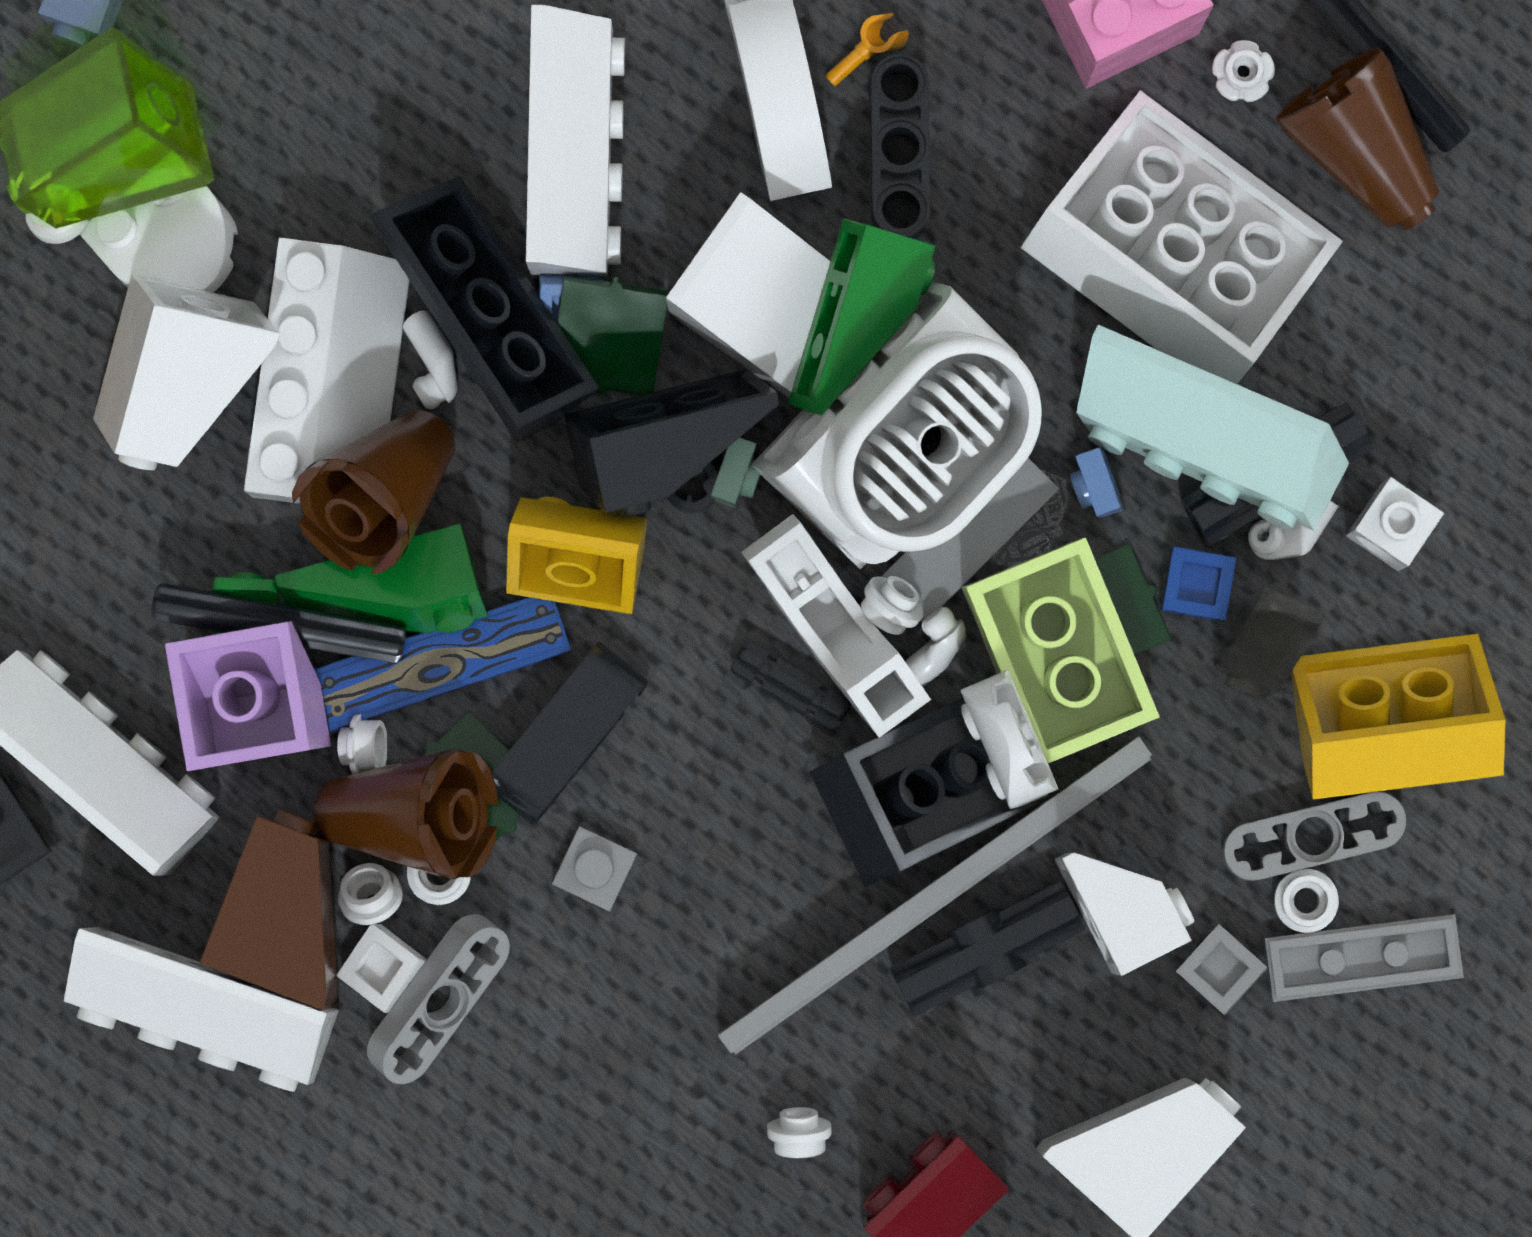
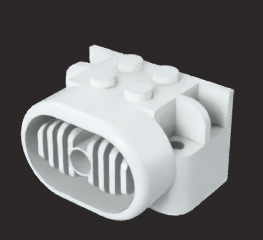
M932 281L926 293L920 296L918 306L824 414L818 415L802 410L753 462L752 466L838 550L861 569L866 563L878 564L886 562L899 551L914 552L939 546L959 534L1021 468L1031 454L1041 426L1042 409L1039 390L1030 370L1019 358L1017 352L951 286ZM938 425L941 432L940 444L936 451L924 457L921 450L922 437L927 430Z

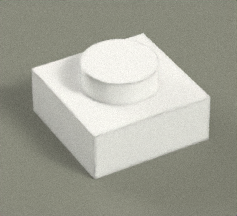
M371 924L336 976L382 1012L388 1013L427 959L382 924Z

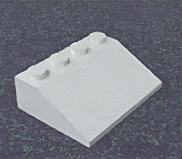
M1140 90L1045 210L1021 246V249L1158 351L1238 384L1343 241Z

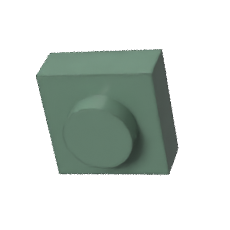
M738 438L727 448L711 497L715 499L714 501L737 508L741 495L753 499L761 478V474L752 466L757 451L756 443Z

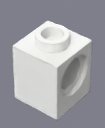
M1390 477L1379 485L1346 536L1395 570L1400 571L1410 565L1444 513Z

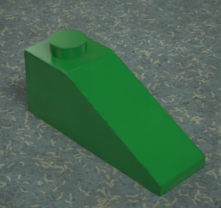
M843 218L788 404L818 415L824 414L917 308L920 296L926 293L933 280L935 264L932 256L935 245Z
M461 523L413 536L402 558L382 573L370 574L375 567L359 564L351 571L328 560L275 575L277 587L286 605L401 625L407 631L426 634L437 630L443 633L457 632L469 627L474 620L488 616L471 550Z

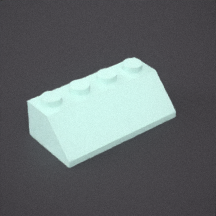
M1097 326L1091 340L1076 411L1090 432L1088 439L1091 442L1117 455H1122L1125 448L1146 457L1144 460L1146 466L1170 479L1178 480L1180 474L1183 473L1202 481L1200 488L1208 495L1224 503L1234 505L1237 499L1240 498L1259 507L1257 511L1259 516L1283 529L1292 530L1295 523L1315 531L1349 465L1328 423L1103 326Z

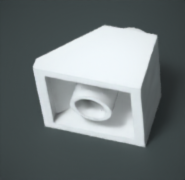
M1065 853L1054 859L1112 974L1123 976L1192 941L1185 927L1194 923V919L1178 888L1172 890L1170 887L1166 890L1161 881L1077 853Z

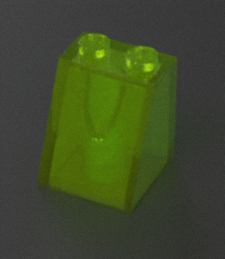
M114 27L109 28L0 101V147L5 154L10 179L7 184L9 195L21 211L27 214H34L55 229L201 188L214 181L192 84Z

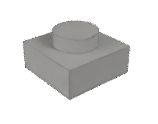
M579 826L552 885L610 912L637 853Z
M1218 924L1176 972L1221 1013L1226 1015L1268 967Z

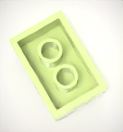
M1086 537L1074 540L961 587L995 671L998 674L1009 670L1048 763L1160 717Z

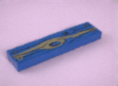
M529 597L487 611V617L474 620L469 627L451 633H443L437 630L406 638L403 656L400 662L397 663L352 656L314 669L321 684L329 732L350 726L351 719L357 714H361V720H368L572 652L556 602Z

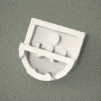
M171 149L93 217L80 235L127 288L133 274L213 293L223 284L233 268L230 254L234 235H238L235 221L223 204L178 153Z
M1009 670L961 689L966 703L961 706L962 715L975 740L981 739L991 762L986 765L987 775L996 795L1001 800L1006 798L1010 809L1043 798L1048 793L1058 790L1059 788Z

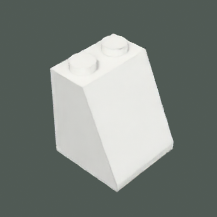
M740 192L667 295L668 313L790 398L830 261L753 200Z
M132 274L93 420L113 452L119 454L118 460L120 462L143 470H155L157 463L178 467L275 348L280 333L254 302Z
M1183 1078L1047 1137L1035 1149L1131 1237H1149L1246 1127L1234 1117L1241 1106L1215 1082H1210L1205 1078L1198 1085L1187 1078Z

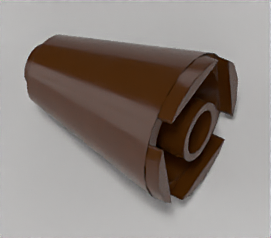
M1374 47L1331 70L1332 77L1313 91L1309 86L1281 109L1276 115V120L1282 127L1281 130L1385 227H1391L1399 223L1403 230H1407L1425 220L1435 211L1436 208L1431 201L1439 194V189L1390 59L1386 57L1382 49Z
M413 410L309 465L297 478L292 491L293 503L298 498L300 500L304 516L298 523L304 535L315 548L338 566L351 571L359 564L375 567L370 573L375 574L382 573L395 565L405 554L455 453V441L447 424L429 412Z
M450 749L331 779L323 786L321 792L316 797L313 814L322 835L329 842L446 879L468 878L476 875L487 862L495 843L497 826H487L488 805H498V795L491 770L480 755L474 752Z

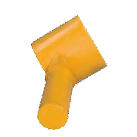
M893 13L874 15L864 21L860 31L861 41L855 46V49L825 75L835 87L862 62L868 60L875 53L898 50L905 45L909 36L908 30L897 32L887 42H884L880 37L881 26L893 16Z

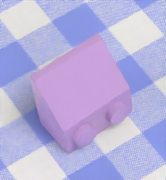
M292 621L165 644L187 771L331 746L321 684Z

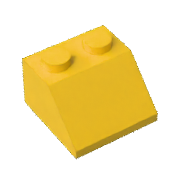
M520 497L508 531L506 594L632 614L645 547L647 518L638 516L616 517L613 515V511L605 513L602 509L596 510L572 506L567 501L556 497H541L537 500Z

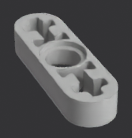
M1370 792L1241 824L1233 828L1225 837L1222 845V859L1226 868L1234 876L1243 880L1254 881L1385 849L1394 845L1403 835L1406 827L1405 811L1400 802L1393 796L1383 792ZM1371 802L1376 803L1379 811H1390L1392 823L1383 827V838L1376 840L1372 830H1362L1349 834L1355 843L1354 847L1343 848L1344 831L1341 822L1334 814L1335 810L1346 809L1345 821L1363 818L1368 815L1367 804ZM1310 817L1323 820L1331 832V841L1328 848L1318 855L1304 853L1298 847L1295 839L1298 825ZM1277 824H1284L1283 840L1288 853L1293 858V862L1282 865L1281 851L1260 857L1261 868L1251 871L1247 861L1237 862L1234 850L1244 845L1243 835L1252 833L1256 842L1275 840L1278 837L1272 827Z
M479 914L464 916L452 925L369 1040L367 1047L368 1059L389 1081L395 1084H407L424 1074L507 960L510 948L507 935L489 919ZM476 941L483 943L477 953L470 951ZM455 967L464 973L460 979L452 973ZM442 986H450V996L445 1005L437 1011L427 1012L426 1006L431 994ZM417 1019L425 1025L422 1031L414 1026ZM399 1046L407 1048L401 1056L394 1054Z

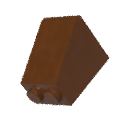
M277 809L274 819L257 816L200 964L324 1010L334 1007L339 996L338 977L336 976L338 969L331 843L325 838L316 835L319 829L317 822L287 810Z

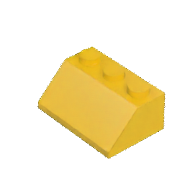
M1478 634L1289 657L1302 761L1313 800L1504 776L1506 719Z

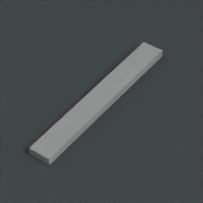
M1136 737L722 1030L718 1033L721 1041L731 1054L734 1052L736 1055L1150 761L1151 752L1140 737Z

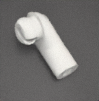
M425 310L419 311L407 318L403 324V330L430 373L415 379L412 387L426 409H435L445 400L450 403L458 391L453 349L431 313Z
M1332 501L1329 502L1315 531L1295 523L1292 530H1287L1267 520H1260L1251 527L1248 533L1250 547L1258 557L1266 560L1303 556L1312 549L1339 506Z
M947 607L936 609L923 620L922 630L930 636L931 640L905 661L922 687L926 686L949 666L967 636L963 620H956L953 612Z

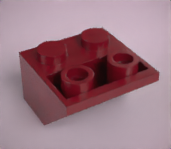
M935 1130L908 1156L914 1167L898 1183L889 1175L863 1199V1207L868 1212L861 1218L863 1228L872 1237H961L1009 1188L954 1130L945 1138Z

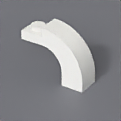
M724 0L745 84L758 154L770 201L832 188L816 98L793 0Z
M793 514L741 552L767 588L769 595L816 659L879 738L931 700L899 652L865 616L862 608L837 576L801 522Z

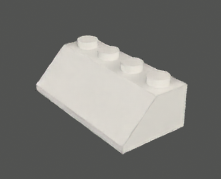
M531 5L526 264L532 279H539V274L602 276L603 280L608 281L609 265H621V226H609L610 201L622 202L623 165L622 163H611V139H623L624 101L612 100V76H624L625 38L613 37L612 20L609 18L547 5Z
M279 237L268 320L280 334L275 348L261 364L244 492L251 497L293 503L292 491L297 478L309 465L391 421L410 283L409 278L396 259L341 245ZM299 498L294 503L300 504Z
M16 650L0 664V746L153 876H170L220 818L208 808L215 800V797L189 775L185 774L178 782L161 768L160 765L167 758L166 755L141 734L136 733L130 741L111 724L118 715L93 693L88 692L83 699H80L67 688L63 682L70 674L46 653L40 650L32 658L28 653Z
M100 927L79 928L74 942L64 1002L80 1007L76 1017L83 1021L108 1029L114 1028L116 1020L140 1027L137 1038L144 1042L169 1050H174L177 1040L201 1048L198 1059L203 1062L231 1071H235L238 1061L262 1069L259 1076L260 1081L295 1092L298 1082L306 1085L314 1083L339 1009L333 1007L324 1010L317 1009L200 964L199 961Z

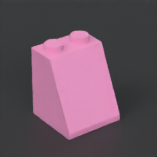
M1042 0L1085 89L1199 35L1214 6L1211 0Z

